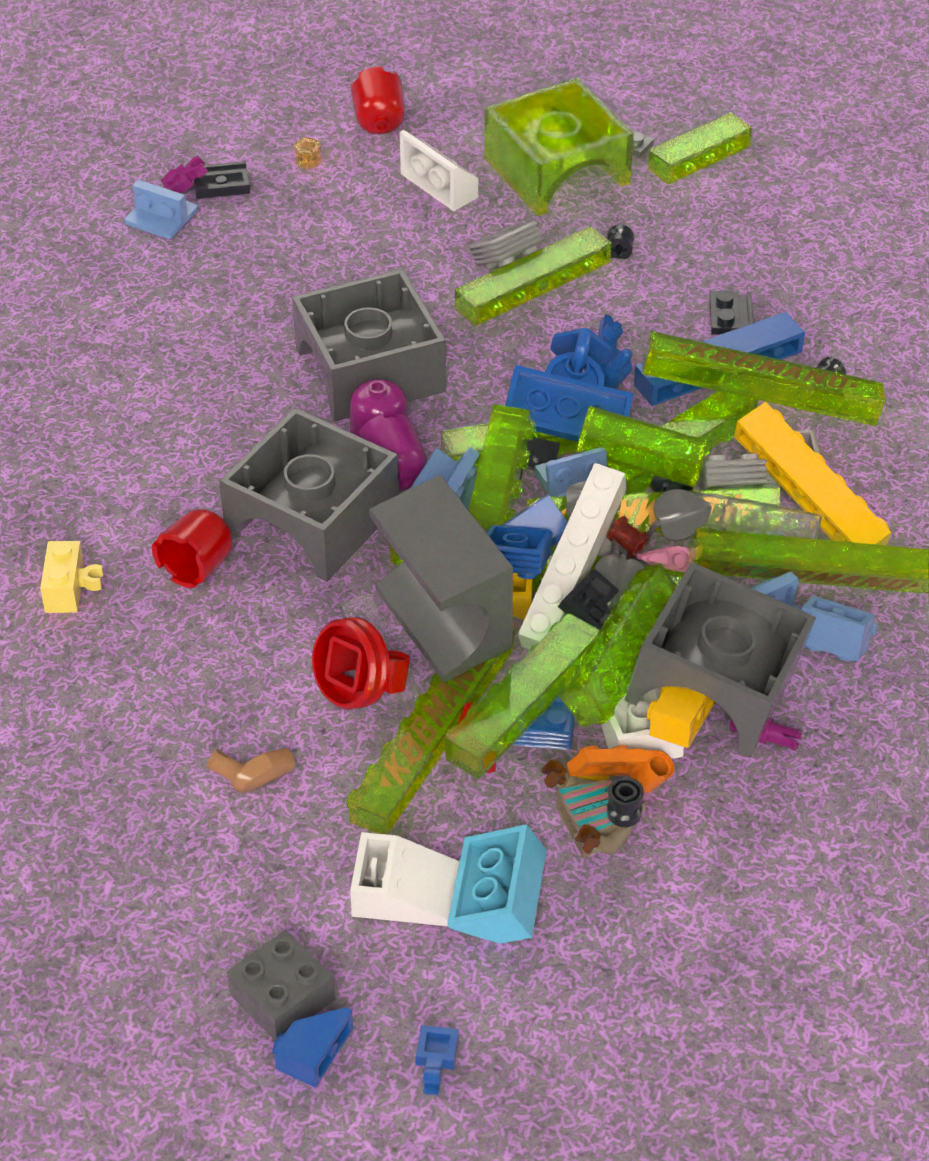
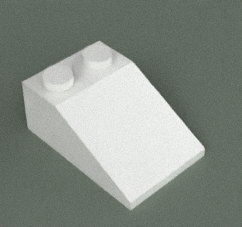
M637 662L588 671V678L608 749L625 745L628 749L660 750L668 754L671 759L683 757L684 747L649 736L650 721L646 718L650 703L653 700L657 701L659 699L662 687L647 692L640 699L637 706L624 701Z

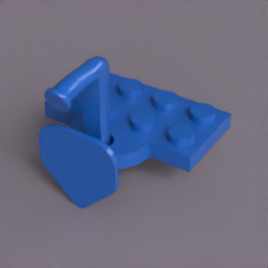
M580 328L554 334L550 349L557 356L549 362L545 372L515 365L502 416V424L621 452L634 393L604 386V374L600 365H605L609 362L612 348L592 330Z

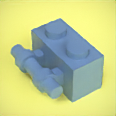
M814 595L801 609V611L816 617L805 647L812 651H825L834 654L843 661L858 662L868 650L871 635L875 636L878 630V623L874 622V614Z

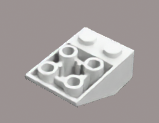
M361 832L350 889L352 917L448 926L447 923L460 861L396 835Z

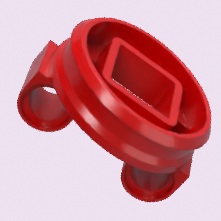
M349 617L333 620L322 628L314 643L312 668L314 678L322 694L333 705L341 709L351 710L371 706L381 698L384 692L393 694L405 691L411 657L400 651L387 650L380 632L369 621L359 617ZM356 670L355 679L343 674L346 671Z

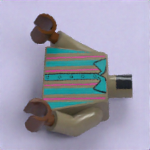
M554 759L549 760L541 769V772L547 775L544 779L545 785L549 788L557 785L556 809L582 858L596 852L608 855L616 854L631 835L632 826H616L607 817L608 788L613 781L609 779L596 781L569 776L562 763ZM643 800V802H642V808H643L642 812L645 811V803H644V800Z

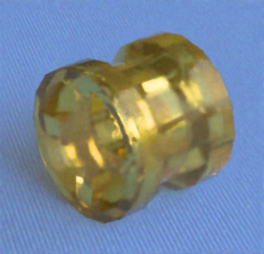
M302 138L295 142L294 151L297 154L295 157L297 166L311 169L321 164L322 158L319 154L321 144L317 139Z

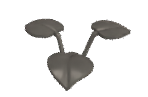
M586 481L573 484L566 490V506L569 519ZM674 489L663 493L654 505V514L658 520L653 522L643 537L636 532H626L623 534L613 518L611 526L618 539L620 559L612 555L604 556L597 562L594 568L619 590L606 605L612 613L617 615L623 608L635 601L646 589L648 582L647 571L639 562L641 560L637 559V554L644 553V545L649 543V539L654 531L661 526L663 537L669 541L688 539L696 534L707 522L712 510L710 503L685 490Z

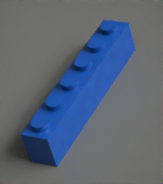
M787 312L687 346L683 350L679 349L635 365L634 386L648 403L654 406L757 369L767 360L776 362L801 353L803 351L805 331ZM697 345H702L701 349L715 348L704 351V358L699 357V352H694L691 355L686 354ZM720 350L739 354V356H735L727 363L715 361L713 358L709 359V356H714ZM724 352L721 355H727L730 353ZM744 355L759 359L758 362L753 363L754 365L751 368L734 365ZM721 357V358H718V359H719V360H725V359H727L728 357ZM748 357L746 360L753 361L754 359ZM746 361L742 363V365L746 366L749 364V362Z

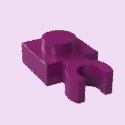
M195 156L186 167L181 164L176 169L170 170L161 179L163 187L182 194L194 185L193 180L195 178H200L208 172L204 167L205 162L199 156Z

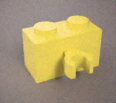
M48 541L40 587L45 613L78 612L81 587L91 591H98L102 588L100 577H103L102 566L92 564L84 568L80 541Z

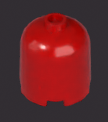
M383 67L367 68L359 72V77L354 83H351V95L356 120L360 127L370 134L393 132L401 125L405 115L402 80L396 72L392 74L391 72L384 71Z
M195 509L183 515L159 534L157 540L152 544V555L157 567L161 569L164 566L167 572L173 576L170 581L185 588H195L198 584L204 582L228 557L232 550L233 536L230 527L217 513L206 509Z

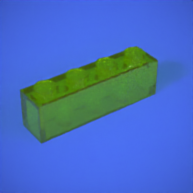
M730 112L649 149L648 170L669 185L749 148L752 127Z
M493 404L468 509L486 533L492 525H502L516 515V510H513L515 498L519 499L522 492L523 481L519 480L521 469H527L530 452L526 450L528 439H534L536 422L533 421L530 410Z
M589 406L575 452L582 453L603 447L606 451L608 462L695 487L709 441Z

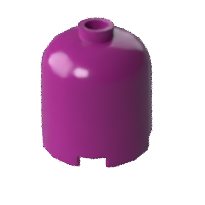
M372 379L359 385L352 393L350 399V433L360 437L359 430L369 420L379 415H383L384 418L397 417L396 414L401 413L408 417L407 399L403 390L392 381L385 379Z
M397 413V417L384 418L383 415H379L369 420L359 430L360 437L398 455L399 491L407 490L412 486L426 464V454L409 417L401 413Z

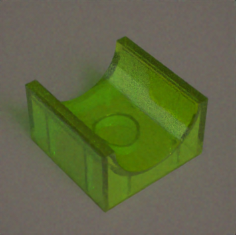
M578 77L485 107L484 159L537 216L547 213L548 205L557 188L566 178L582 168L600 165L620 187L631 184L634 133Z

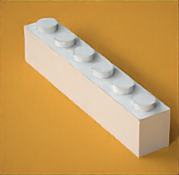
M594 463L519 630L518 635L521 647L552 657L561 638V631H564L569 617L557 606L589 575L626 491L625 473Z

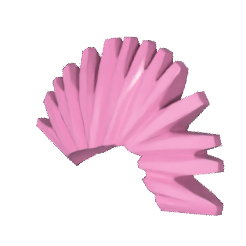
M670 546L637 554V559L675 574H684L691 562L702 567L712 563V560L681 546Z

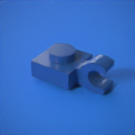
M421 1025L416 1051V1066H425L423 1094L439 1095L442 1069L454 1070L459 1029Z

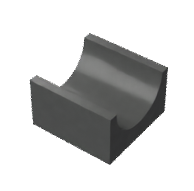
M403 269L292 297L296 349L299 355L314 353L325 382L330 414L334 422L350 418V399L352 393L359 385L372 379L392 381L403 390L407 402L446 392L445 339Z
M294 407L219 480L223 519L230 527L234 537L254 518L275 524L290 534L302 546L313 563L317 577L328 582L378 529L370 518L369 509L399 495L398 455Z
M441 475L369 509L370 518L403 560L394 571L375 582L376 591L443 682L513 647V567Z
M691 562L642 645L624 701L637 706L640 699L647 692L665 686H677L697 691L715 701L727 712L738 731V753L751 758L796 669L816 617Z

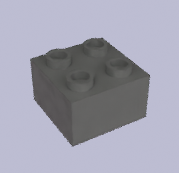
M284 930L227 971L230 995L274 1040L277 1039L280 1033H286L293 1021L314 1016L335 1000L333 975L287 930Z

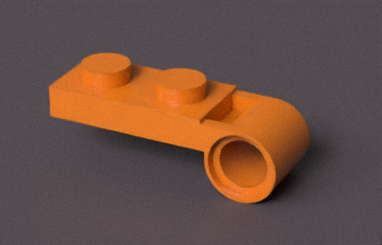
M596 745L581 748L578 754L566 763L569 776H629L641 783L644 793L655 790L672 777L675 770L672 759L665 752L660 750L628 749L625 745L615 746L610 749H599Z

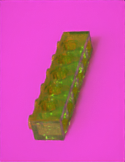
M661 563L635 572L559 696L582 728L596 723L601 725L609 721L614 715V709L618 702L627 693V687L630 684L642 645L677 587Z

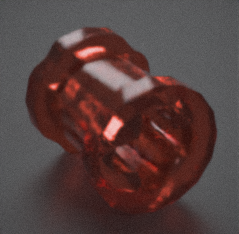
M622 516L613 524L606 538L609 541L615 540L628 551V555L631 558H634L644 548L650 535L646 532L641 533L628 523L629 519L626 516Z

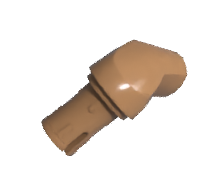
M285 748L260 754L242 764L220 749H217L211 755L206 768L231 781L233 790L247 793L291 772L295 766V758L290 750Z

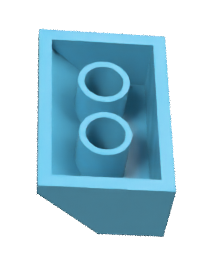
M527 824L464 838L447 923L450 929L499 944L532 938L547 849Z

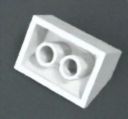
M405 130L400 132L401 175L453 211L478 198L479 183L478 178L420 138Z

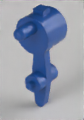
M605 315L600 321L598 336L612 348L609 362L605 365H600L604 374V386L617 389L632 371V364L630 362L632 351L627 348L620 351L616 348L617 340L623 334L622 325L618 321L614 322L611 316Z

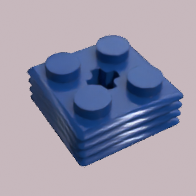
M492 525L487 531V535L512 565L513 573H518V577L523 579L536 578L542 572L553 552L551 550L553 547L551 544L553 532L551 530Z
M527 679L511 680L504 724V744L570 750L573 739L577 686L562 682L545 683L533 682Z

